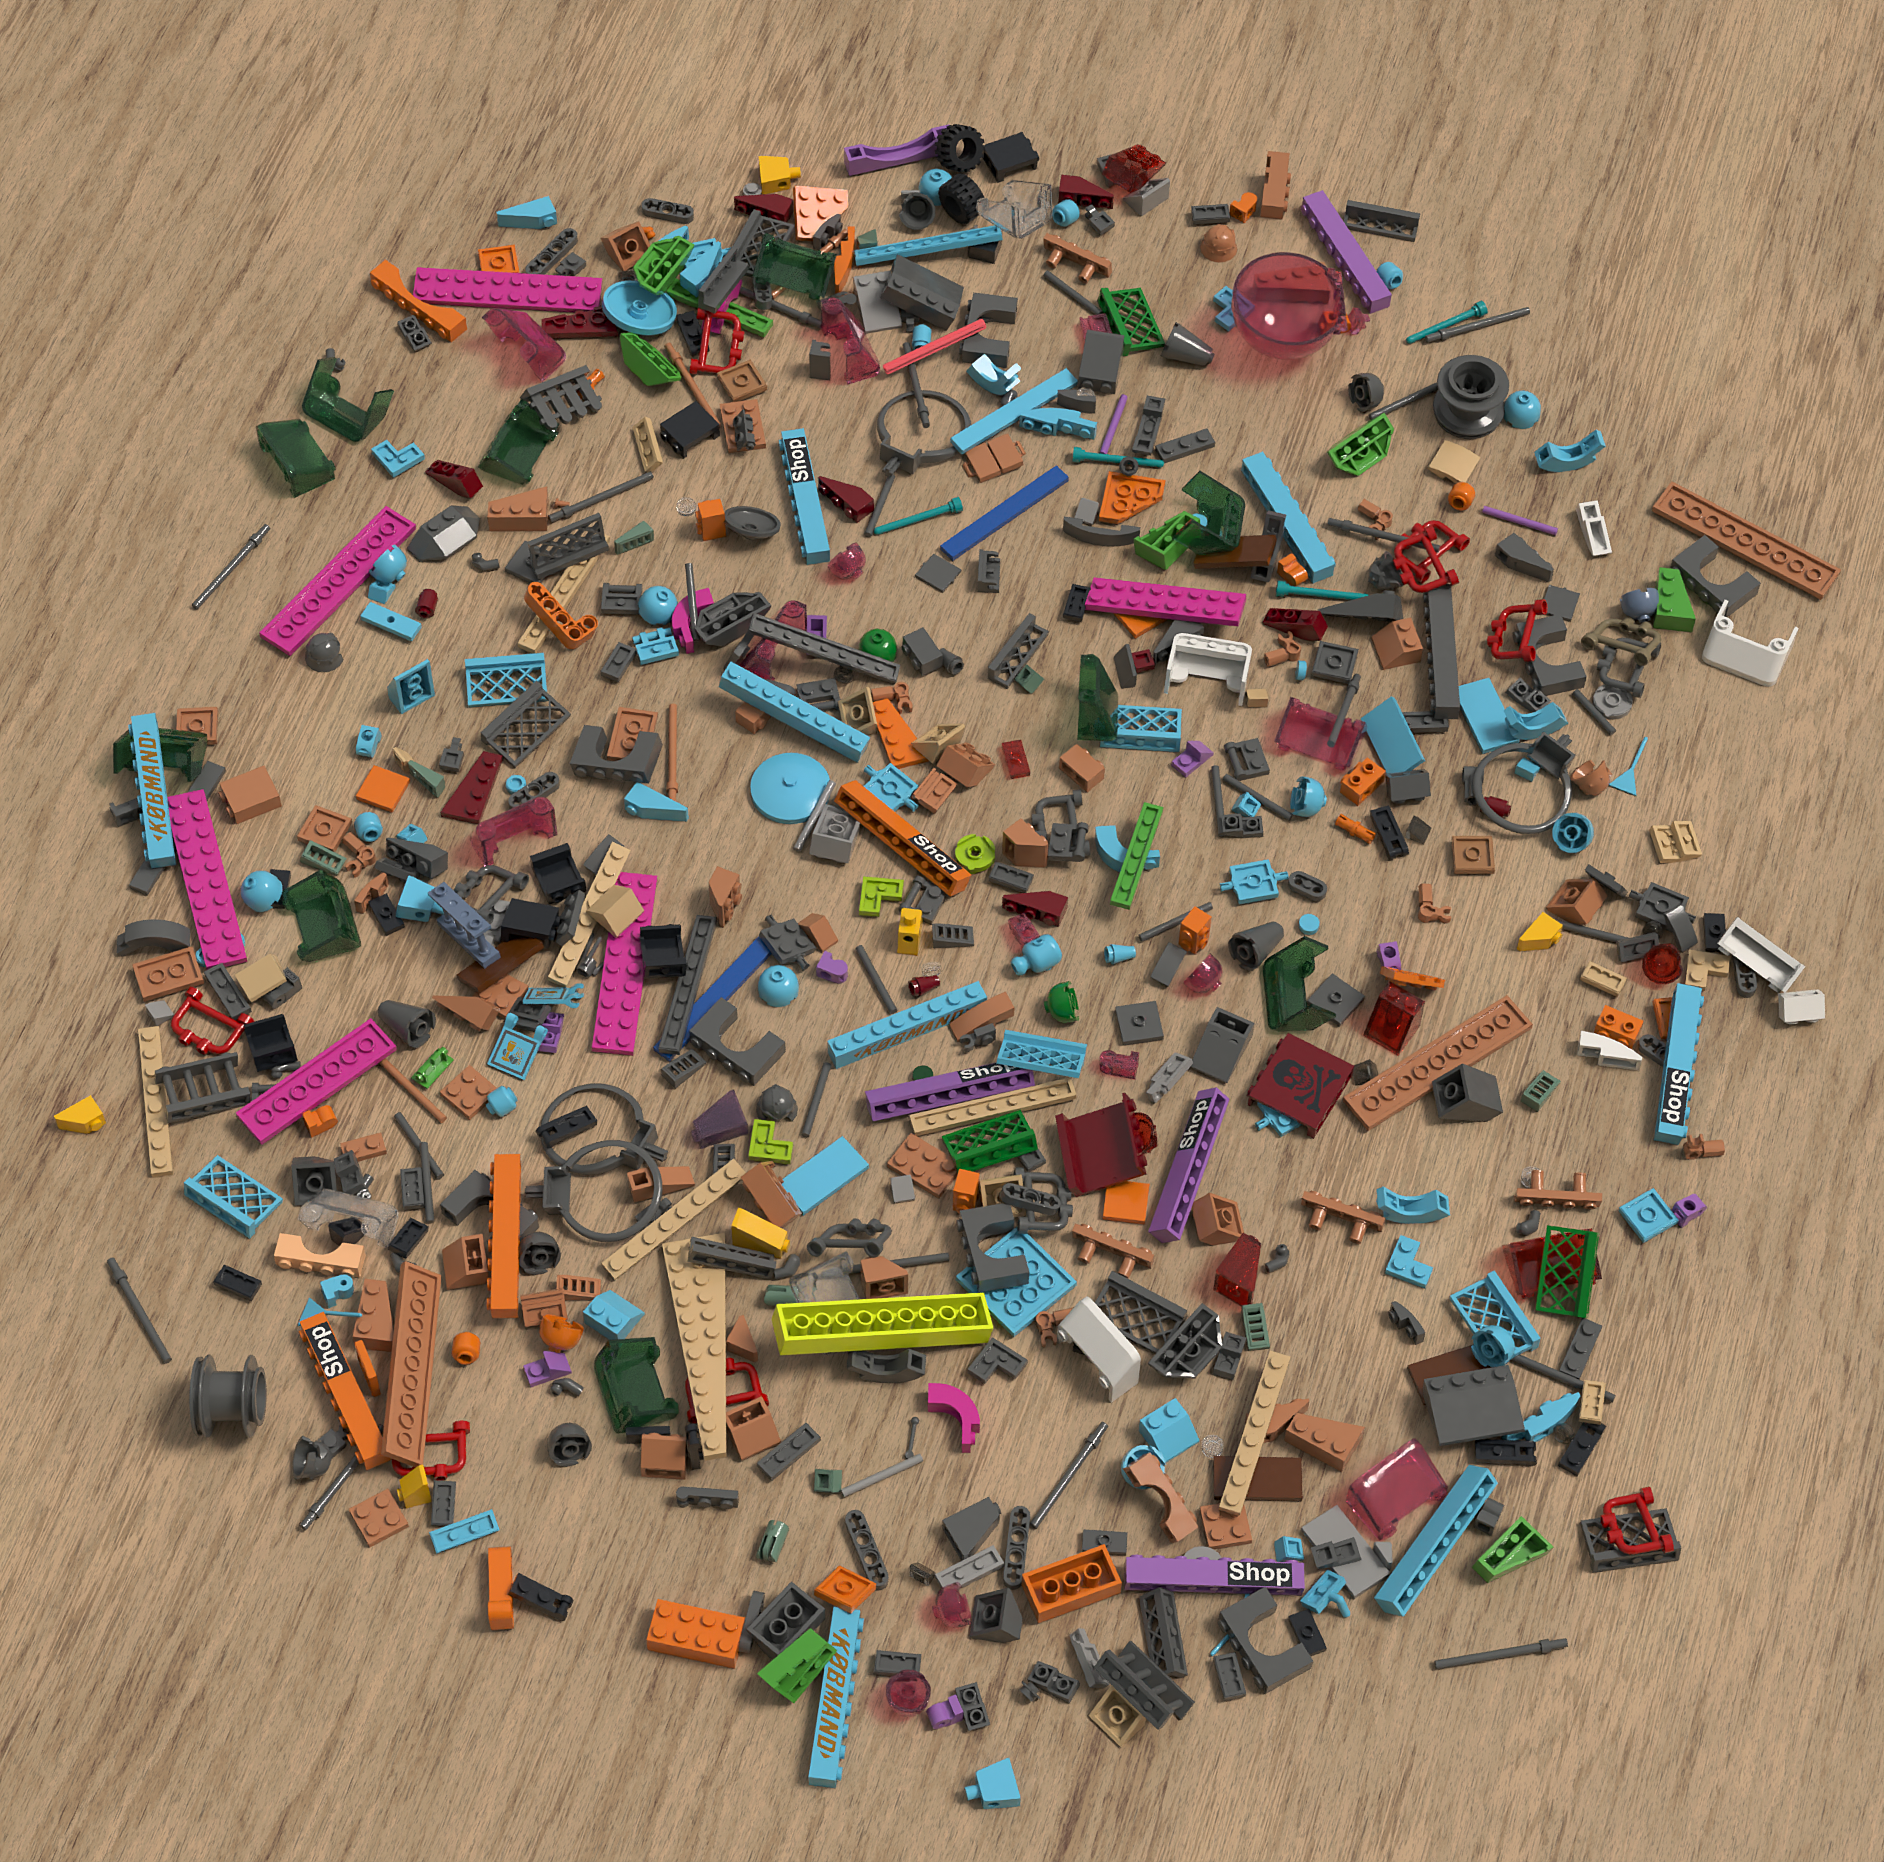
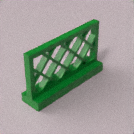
M1101 288L1097 302L1103 311V316L1112 334L1124 335L1123 357L1128 356L1131 351L1162 348L1165 346L1163 337L1141 288L1117 291ZM1138 295L1139 301H1136L1130 298L1129 296ZM1118 297L1123 301L1120 304L1114 301L1113 298ZM1125 302L1134 305V308L1130 309L1124 306ZM1137 307L1144 310L1145 315L1136 312ZM1122 310L1129 315L1126 318L1120 315L1119 311ZM1131 316L1140 319V322L1136 323L1130 320ZM1143 322H1146L1151 325V329H1148L1142 326L1141 324ZM1128 324L1134 327V331L1126 329L1125 325ZM1137 330H1140L1146 333L1147 335L1145 337H1142L1136 334ZM1152 336L1156 338L1157 342H1152L1148 340V337ZM1134 338L1141 343L1133 345L1131 339Z
M1021 1110L942 1136L943 1143L955 1164L957 1173L959 1169L973 1172L1038 1150L1035 1132L1029 1127ZM1019 1118L1017 1124L1009 1123L1010 1121ZM994 1126H999L997 1131L991 1130L990 1128ZM1005 1128L1012 1129L1010 1134L1003 1131ZM973 1133H980L978 1137L970 1136ZM985 1135L993 1136L991 1140L983 1139ZM955 1139L960 1140L958 1144L949 1142ZM966 1141L973 1143L971 1147L963 1145Z
M1547 1225L1535 1310L1588 1318L1599 1232ZM1551 1230L1560 1231L1565 1238L1556 1246L1550 1239ZM1564 1232H1568V1233H1572V1234L1567 1237V1235H1566ZM1575 1234L1585 1235L1584 1244L1576 1249L1570 1238ZM1568 1241L1574 1252L1564 1258L1557 1248ZM1549 1244L1553 1247L1551 1250H1549ZM1583 1248V1253L1581 1255L1579 1251ZM1555 1250L1562 1261L1552 1267L1547 1259L1548 1255ZM1577 1253L1581 1259V1266L1573 1270L1566 1260ZM1565 1263L1571 1273L1561 1279L1554 1269ZM1548 1265L1550 1270L1546 1272V1266ZM1578 1270H1580V1275H1579V1277H1578V1275L1576 1274V1272H1577ZM1552 1271L1559 1282L1549 1288L1544 1281L1545 1276ZM1574 1275L1579 1281L1578 1287L1570 1291L1564 1281ZM1562 1284L1569 1294L1558 1300L1552 1290ZM1577 1291V1297L1575 1298L1573 1293ZM1550 1293L1556 1303L1550 1308L1541 1307L1542 1297ZM1571 1296L1576 1303L1575 1311L1565 1310L1561 1302ZM1557 1305H1559V1307H1560L1562 1310H1560V1309H1554V1307H1556Z

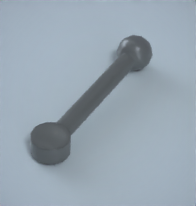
M918 1417L911 1419L912 1429L908 1451L905 1453L906 1459L914 1456L912 1450L916 1426L919 1424Z

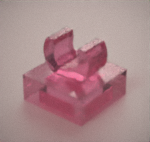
M1353 308L1348 315L1352 325L1350 329L1351 334L1358 335L1361 329L1366 328L1365 322H1370L1368 314H1362L1360 308Z

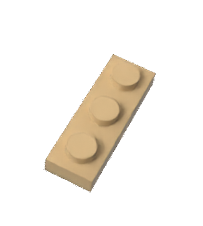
M644 417L633 426V431L644 470L648 473L657 469L663 464L651 419Z

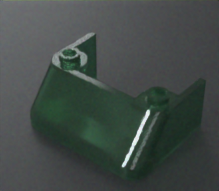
M337 358L318 359L302 402L303 412L353 442L363 441L385 418L394 390L389 389L375 392L366 412L338 396L341 389L340 382L331 376Z
M1199 471L1182 487L1181 491L1197 500V510L1208 518L1207 525L1205 527L1191 518L1173 536V539L1199 555L1233 551L1240 542L1245 501L1236 492L1204 472Z
M158 728L163 767L180 768L181 773L187 777V782H192L202 770L207 747V734ZM129 729L113 743V774H118L123 768L134 771L133 760L136 759V754H132L130 743L134 742V737L130 736Z
M1304 936L1265 960L1263 964V979L1267 1019L1270 1029L1277 1032L1312 1031L1336 1017V1013L1317 1005L1311 1004L1307 1006L1304 979L1310 976L1315 969L1314 958L1329 949L1328 945Z

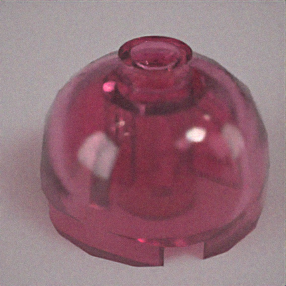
M855 542L847 546V550L843 553L839 552L828 564V569L839 579L848 580L852 577L857 579L864 573L862 569L866 564V556L862 548Z
M1210 953L1183 983L1195 993L1203 994L1210 990L1214 992L1222 984L1219 981L1223 975L1222 966Z
M959 1582L942 1587L935 1597L936 1605L932 1606L935 1618H940L942 1623L950 1628L964 1627L972 1623L968 1620L972 1617L965 1594H960L958 1590L962 1588Z
M915 1670L900 1671L895 1676L893 1675L886 1685V1699L889 1707L896 1714L903 1717L919 1715L926 1709L930 1701V1684L922 1673Z

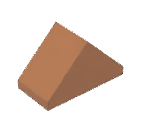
M811 913L798 923L811 942L822 953L838 942V938L824 915Z
M741 1315L726 1340V1349L747 1360L757 1362L758 1351L745 1317Z

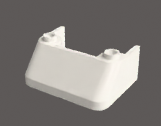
M1724 600L1702 653L1703 661L1708 665L1762 686H1773L1791 652L1798 628H1794L1788 641L1775 638L1771 640L1768 647L1731 633L1733 622L1724 616L1728 601Z
M1186 633L1175 635L1167 666L1164 693L1168 694L1171 681L1176 683L1184 682L1187 680L1188 674L1227 680V688L1233 692L1240 693L1238 706H1242L1252 654L1251 646L1246 643Z
M1738 917L1734 919L1717 943L1720 945L1718 949L1725 955L1729 956L1731 953L1771 982L1768 986L1777 993L1780 990L1786 993L1805 968L1804 965Z
M1086 1296L1076 1304L1058 1325L1057 1342L1060 1344L1061 1342L1067 1341L1072 1343L1074 1341L1099 1370V1383L1103 1388L1109 1389V1401L1112 1403L1138 1384L1141 1358L1134 1346L1093 1300Z

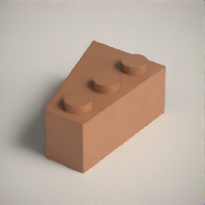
M1268 151L1260 217L1282 219L1283 212H1287L1288 201H1285V198H1289L1290 187H1286V184H1290L1291 173H1288L1290 153Z
M547 486L488 502L489 531H547L549 505Z
M773 1161L760 1162L741 1176L743 1180L742 1185L748 1193H752L755 1198V1205L767 1215L766 1220L780 1228H784L802 1213L791 1193H787L782 1186V1183H784L782 1177L779 1176L777 1178L772 1169L775 1167Z
M365 1279L358 1313H361L362 1317H356L352 1336L354 1344L362 1340L366 1349L392 1352L394 1326L387 1283L381 1280Z
M1296 1413L1286 1429L1284 1441L1342 1472L1362 1440L1365 1427Z

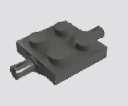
M1653 882L1650 883L1648 890L1643 894L1631 890L1629 898L1639 901V908L1635 917L1665 930L1668 929L1664 913L1678 904H1681L1685 909L1689 897ZM1687 913L1691 923L1693 924L1696 916Z
M772 914L766 916L765 921H767L770 927L761 930L759 937L779 964L797 962L802 970L808 969L810 965L804 957L814 953L816 947L796 920L793 918L777 923Z

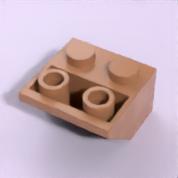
M965 742L947 745L936 766L966 787L976 786L994 768L995 764L990 761L991 758L989 756L978 753L973 745Z
M1020 818L1003 831L1002 854L1015 866L1044 868L1047 866L1048 841L1044 836L1036 833L1030 823H1026Z
M717 866L709 880L710 905L717 917L719 926L724 928L726 922L730 921L733 917L735 905L738 906L741 902L742 894L740 890L742 884L740 883L739 874Z
M483 1234L461 1237L442 1250L447 1290L487 1284L489 1274Z
M762 1396L726 1412V1432L741 1461L781 1443L772 1415Z
M658 1433L642 1434V1477L685 1480L688 1460L686 1437L678 1434L661 1436Z

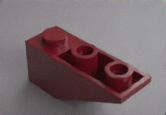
M1061 175L1058 203L1064 200H1071L1078 206L1088 207L1093 205L1098 208L1113 209L1114 195L1080 176Z
M779 194L734 197V210L740 213L751 215L753 210H758L761 212V216L787 223L794 212L793 199Z
M437 460L425 471L428 476L459 496L472 498L483 487L473 468Z
M818 477L819 492L823 496H827L834 506L842 509L849 519L852 518L858 523L874 511V499L862 488L826 477Z
M1270 608L1262 622L1264 625L1284 633L1290 631L1294 637L1310 641H1321L1328 628L1321 612L1316 610Z
M1051 891L1008 894L1002 897V908L1008 912L1018 913L1029 919H1036L1047 925L1059 927L1068 908V897Z

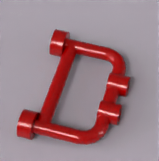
M698 308L696 319L704 320L699 359L691 358L689 373L697 375V371L717 374L720 371L735 366L736 361L741 360L742 349H738L739 342L743 343L744 331H741L739 318L729 312L717 311L712 313ZM712 318L730 320L734 325L729 363L725 367L706 364Z
M1436 520L1428 521L1423 525L1416 523L1411 529L1412 534L1410 536L1405 533L1401 535L1409 538L1425 532L1424 528L1430 525L1433 528L1439 529L1450 539L1440 546L1439 553L1436 552L1438 558L1452 546L1463 551L1470 543V538L1465 534L1458 535L1444 523ZM1408 546V547L1404 548V549L1402 550V552H1403L1405 549H1410L1412 546ZM1428 556L1419 565L1414 564L1405 557L1409 569L1416 574L1415 579L1421 584L1426 582L1431 575V571L1427 569L1432 564L1430 557Z
M1432 525L1425 527V532L1402 540L1395 546V559L1392 560L1396 571L1401 569L1403 574H1400V579L1403 585L1408 584L1413 591L1424 593L1448 583L1451 586L1459 584L1455 570L1452 569L1445 572L1431 544V541L1437 539ZM1421 541L1440 579L1425 585H1418L1416 583L1413 573L1409 569L1405 557L1402 555L1404 548Z
M1545 599L1535 600L1534 604L1509 606L1501 612L1498 620H1492L1491 629L1495 634L1488 636L1487 644L1491 647V654L1494 658L1500 660L1523 658L1525 662L1535 661L1534 646H1528L1535 616L1547 614L1548 606ZM1528 612L1519 651L1499 652V647L1503 644L1502 634L1507 628V617L1513 613Z
M190 986L185 992L186 1000L171 1020V1028L175 1034L180 1036L178 1038L180 1043L185 1046H189L191 1042L196 1044L195 1049L202 1055H206L208 1051L214 1054H224L234 1046L244 1032V1025L255 1021L245 1013H241L238 1019L234 1020L200 1002L203 994L198 989ZM190 1007L235 1029L224 1045L216 1046L208 1039L200 1038L191 1030L183 1029L179 1026L181 1019Z
M726 1358V1375L730 1376L741 1370L747 1371L753 1390L726 1396V1405L752 1401L762 1396L768 1407V1396L762 1393L755 1367L747 1362L735 1363L733 1358ZM687 1377L685 1390L690 1409L686 1414L688 1422L695 1424L697 1420Z
M464 1420L453 1422V1432L426 1434L425 1443L457 1441L458 1460L454 1465L436 1464L431 1467H424L426 1476L434 1475V1480L444 1481L447 1479V1474H454L463 1469L467 1459L466 1434L470 1433V1422ZM392 1459V1467L400 1476L404 1477L416 1468H404L401 1466V1462Z
M1650 1486L1640 1488V1493L1609 1499L1603 1506L1604 1515H1600V1520L1603 1528L1609 1527L1610 1531H1607L1609 1544L1615 1543L1618 1549L1625 1554H1640L1662 1549L1663 1553L1674 1551L1671 1535L1666 1534L1659 1537L1647 1505L1654 1503ZM1636 1503L1652 1542L1633 1546L1625 1544L1622 1531L1617 1525L1616 1516L1612 1513V1508Z

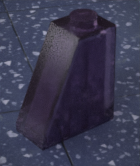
M734 1089L726 1093L693 1121L691 1136L694 1143L698 1142L700 1149L748 1134V1124Z

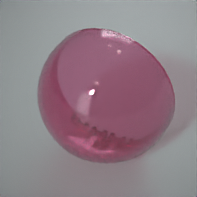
M1277 252L1256 258L1241 270L1233 286L1231 310L1238 332L1253 349L1270 358L1296 360L1314 354L1327 345L1334 335H1340V332L1347 331L1342 273L1335 271L1334 268H1327L1313 258L1297 253Z

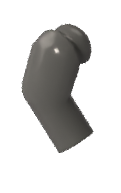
M333 348L326 349V364L336 371L343 370L346 364L345 360L342 359L340 361V358L336 359Z
M1011 389L1006 394H1003L1000 401L1001 405L1004 406L1014 400L1015 397L1017 398V392Z
M369 1174L363 1176L366 1189L356 1193L357 1200L362 1204H367L371 1200V1193L368 1187L374 1178Z
M1537 1210L1530 1211L1529 1220L1518 1223L1516 1225V1232L1519 1235H1529L1536 1232L1541 1213Z
M1285 1244L1278 1245L1276 1247L1275 1259L1265 1263L1268 1273L1286 1266L1290 1254Z
M570 1378L557 1379L550 1388L551 1392L555 1395H560L562 1391L569 1390L577 1396L584 1389L583 1386Z

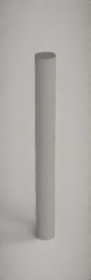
M828 781L794 846L796 851L801 852L836 785L834 781Z
M919 1453L841 1489L843 1497L860 1491L923 1462L922 1456Z

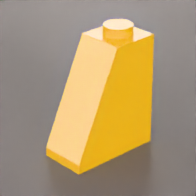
M742 1208L737 1209L731 1225L733 1246L774 1254L775 1258L781 1259L783 1253H787L790 1246L787 1231Z

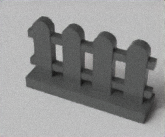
M587 365L527 388L520 396L523 404L531 402L529 406L531 409L534 408L540 417V425H544L548 430L555 429L557 426L556 419L558 418L563 424H568L572 420L571 413L574 412L578 418H583L587 414L586 407L589 406L593 412H598L602 407L600 402L602 400L601 396H597L591 387L592 381L586 379L587 374L590 372ZM577 390H579L581 395L583 396L585 400L584 402H582L580 397L578 396L576 392ZM562 396L565 397L568 404L570 405V408L566 407L565 403L561 398ZM547 402L550 403L553 410L555 411V414L551 413L550 409L546 404Z

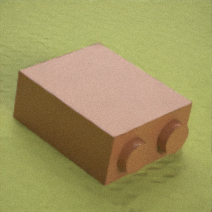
M265 766L219 783L221 791L218 792L222 803H227L226 811L230 818H234L236 824L282 807L280 796Z

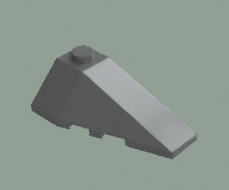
M1384 590L1383 594L1376 593L1318 609L1323 616L1343 618L1353 616V618L1364 620L1371 617V619L1385 622L1404 619L1401 598L1395 595L1394 591Z

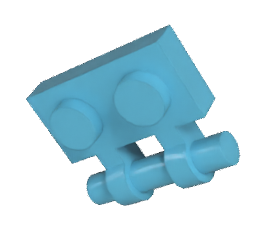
M658 628L654 632H642L638 636L632 637L633 644H637L635 645L641 665L679 656L674 636H670L672 635L671 628Z

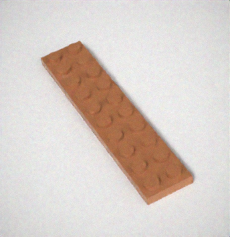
M1672 481L1652 508V512L1700 537L1706 535L1717 546L1820 600L1823 599L1840 575L1841 569Z
M1506 995L1343 1097V1102L1369 1131L1433 1091V1080L1461 1064L1470 1067L1532 1029L1533 1024L1509 996Z
M405 1261L400 1266L381 1455L417 1467L423 1465L441 1275Z

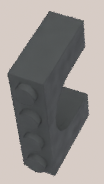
M973 292L972 300H968L967 311H970V313L965 316V325L979 319H983L985 323L1015 324L1018 298ZM976 333L963 339L964 343H960L959 354L962 355L963 363L973 364L985 354L996 367L1007 368L1010 341L988 339Z
M1704 535L1673 558L1670 568L1679 569L1686 587L1695 592L1703 602L1710 605L1717 614L1724 600H1727L1728 604L1724 616L1728 617L1758 594L1761 583L1748 571L1733 582L1725 585H1717L1707 581L1702 576L1700 570L1716 558L1719 547Z
M1561 614L1535 619L1528 646H1534L1536 651L1541 646L1565 641L1567 628ZM1526 622L1517 623L1515 632H1513L1514 643H1517L1519 647ZM1536 653L1535 661L1525 662L1526 673L1532 678L1533 690L1538 688L1545 696L1581 689L1585 686L1587 676L1580 661L1563 665H1550L1542 661Z
M583 726L570 761L575 775L579 777L587 776L598 779L649 784L663 746L658 733L639 731L634 748L628 756L618 761H606L601 758L607 741L603 727Z
M721 997L689 1030L690 1042L695 1048L704 1050L711 1059L721 1062L725 1069L738 1074L742 1081L745 1083L749 1082L755 1086L786 1052L785 1041L771 1031H768L749 1050L739 1052L725 1047L721 1042V1037L738 1019L737 1008Z
M474 1170L440 1204L442 1214L458 1226L474 1209L483 1205H489V1201L493 1200V1194H490V1178L486 1174H480ZM520 1202L521 1242L526 1235L535 1232L539 1228L537 1214L531 1209L527 1210Z
M1001 1203L960 1210L956 1226L958 1232H962V1248L967 1250L966 1263L968 1267L972 1268L971 1281L973 1285L977 1286L978 1293L1029 1284L1030 1272L1025 1255L992 1258L984 1254L978 1246L980 1241L987 1236L1011 1232L1014 1229V1216L1011 1206Z
M1266 1587L1220 1611L1218 1625L1221 1631L1229 1635L1232 1648L1240 1653L1244 1667L1247 1670H1251L1256 1686L1259 1689L1262 1688L1265 1694L1310 1670L1313 1664V1659L1302 1642L1275 1656L1264 1655L1255 1650L1251 1645L1248 1637L1249 1629L1254 1624L1276 1612L1277 1604Z

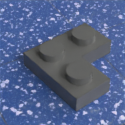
M992 1337L970 1365L967 1373L986 1384L998 1368L1016 1380L1028 1364V1360Z

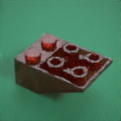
M1137 144L1110 155L1102 175L1129 193L1141 189L1166 165V162L1161 160L1160 156L1147 151L1146 147Z

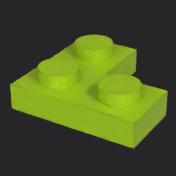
M863 876L859 915L879 917L881 900L902 901L904 880Z
M754 1119L749 1160L791 1164L793 1142L773 1140L775 1121Z

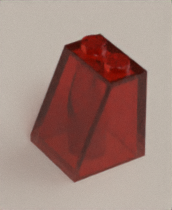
M1389 981L1378 996L1363 1036L1399 1056L1420 1027L1425 1001Z
M1242 1233L1215 1273L1213 1290L1241 1307L1253 1304L1261 1243L1256 1237Z

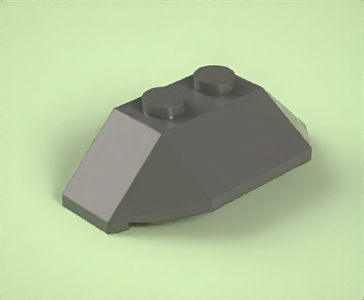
M451 505L421 525L407 549L419 562L447 559L477 538L480 518L468 506Z
M761 592L732 593L700 611L695 632L705 644L724 646L746 634L752 614L756 613L765 616L771 609V604Z
M1201 1303L1148 1362V1365L1164 1377L1195 1379L1222 1349L1219 1315Z

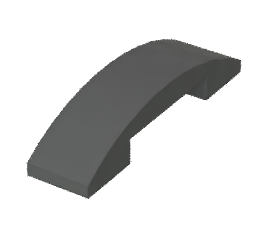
M1147 395L1132 452L1151 456L1163 415L1165 398Z
M1064 516L1063 531L1066 534L1093 545L1125 546L1134 544V538L1140 537L1141 527L1121 524V530L1119 531L1084 526L1083 519Z

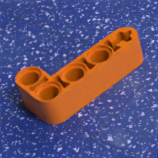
M532 582L529 584L524 595L526 604L566 648L576 649L594 635L598 626V620L594 616L585 615L575 621L541 583Z
M511 1546L488 1548V1617L491 1630L514 1629L513 1597L508 1595L513 1584Z

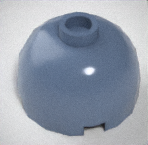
M1647 588V592H1641L1640 589L1621 596L1620 604L1623 613L1633 620L1643 623L1649 621L1650 617L1655 615L1659 603L1657 589Z

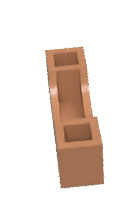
M1151 1453L1143 1454L1123 1468L1134 1487L1146 1486L1159 1493L1165 1507L1164 1516L1159 1525L1171 1543L1178 1542L1198 1528L1196 1524L1197 1519L1185 1507L1182 1495L1179 1492H1175L1172 1487L1171 1478L1166 1473H1163L1159 1467L1160 1462L1155 1455H1151Z

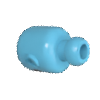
M1044 934L1026 943L1022 948L1023 956L1014 957L1010 963L1017 975H1024L1028 969L1035 973H1041L1050 970L1053 966L1060 963L1062 952L1056 940L1051 935Z

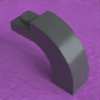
M1267 511L1262 535H1276L1277 541L1269 566H1253L1251 578L1270 582L1282 543L1286 514Z
M152 919L125 925V932L117 936V954L125 956L138 948L146 946L161 947L171 952L190 947V929L179 923L167 920Z
M907 1349L896 1355H877L865 1350L848 1351L847 1369L860 1373L859 1378L879 1383H902L925 1375L926 1355L912 1349Z

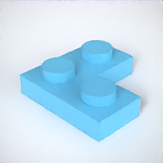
M1227 286L1213 297V301L1224 308L1215 316V322L1228 332L1254 310V306Z
M388 440L371 449L375 458L393 478L425 460L424 453L414 442L400 451H397Z
M1400 1235L1385 1274L1425 1289L1433 1267L1414 1260L1421 1242Z

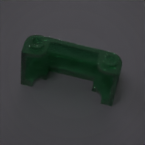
M764 233L752 275L755 278V282L763 285L767 282L809 295V299L819 301L820 298H825L837 254L831 252H822L821 254L820 250L816 251L783 241L781 238L775 240L774 235Z
M521 398L505 419L477 467L484 472L521 485L524 483L528 484L534 475L531 472L535 462L549 440L553 442L559 432L556 430L560 424L557 422L554 430H548L544 425H540V417L535 409H531L529 403Z
M301 419L265 422L256 426L260 448L263 452L266 451V453L269 452L283 472L285 481L290 483V492L294 498L335 479L334 471L336 467L333 461L327 459L310 434L309 427L305 421L302 422Z
M1093 654L1081 655L1077 740L1113 741L1117 738L1118 692L1101 660Z
M321 869L282 891L284 907L296 914L303 943L298 945L297 954L302 961L312 962L350 952L361 947V940L347 892L341 881Z
M655 1337L608 1340L594 1360L595 1374L612 1427L617 1434L626 1433L627 1427H648L672 1420L679 1413V1406L675 1399L671 1397L665 1399L654 1367L655 1362L660 1356V1348L656 1344Z

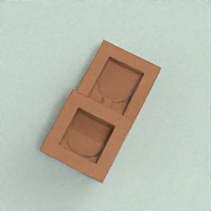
M382 873L372 879L354 900L357 912L364 914L368 907V901L384 894L389 885L386 873Z

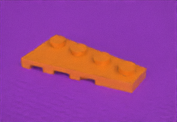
M889 699L873 702L877 731L889 763L901 769L928 762L929 760L912 746L911 743L917 737Z

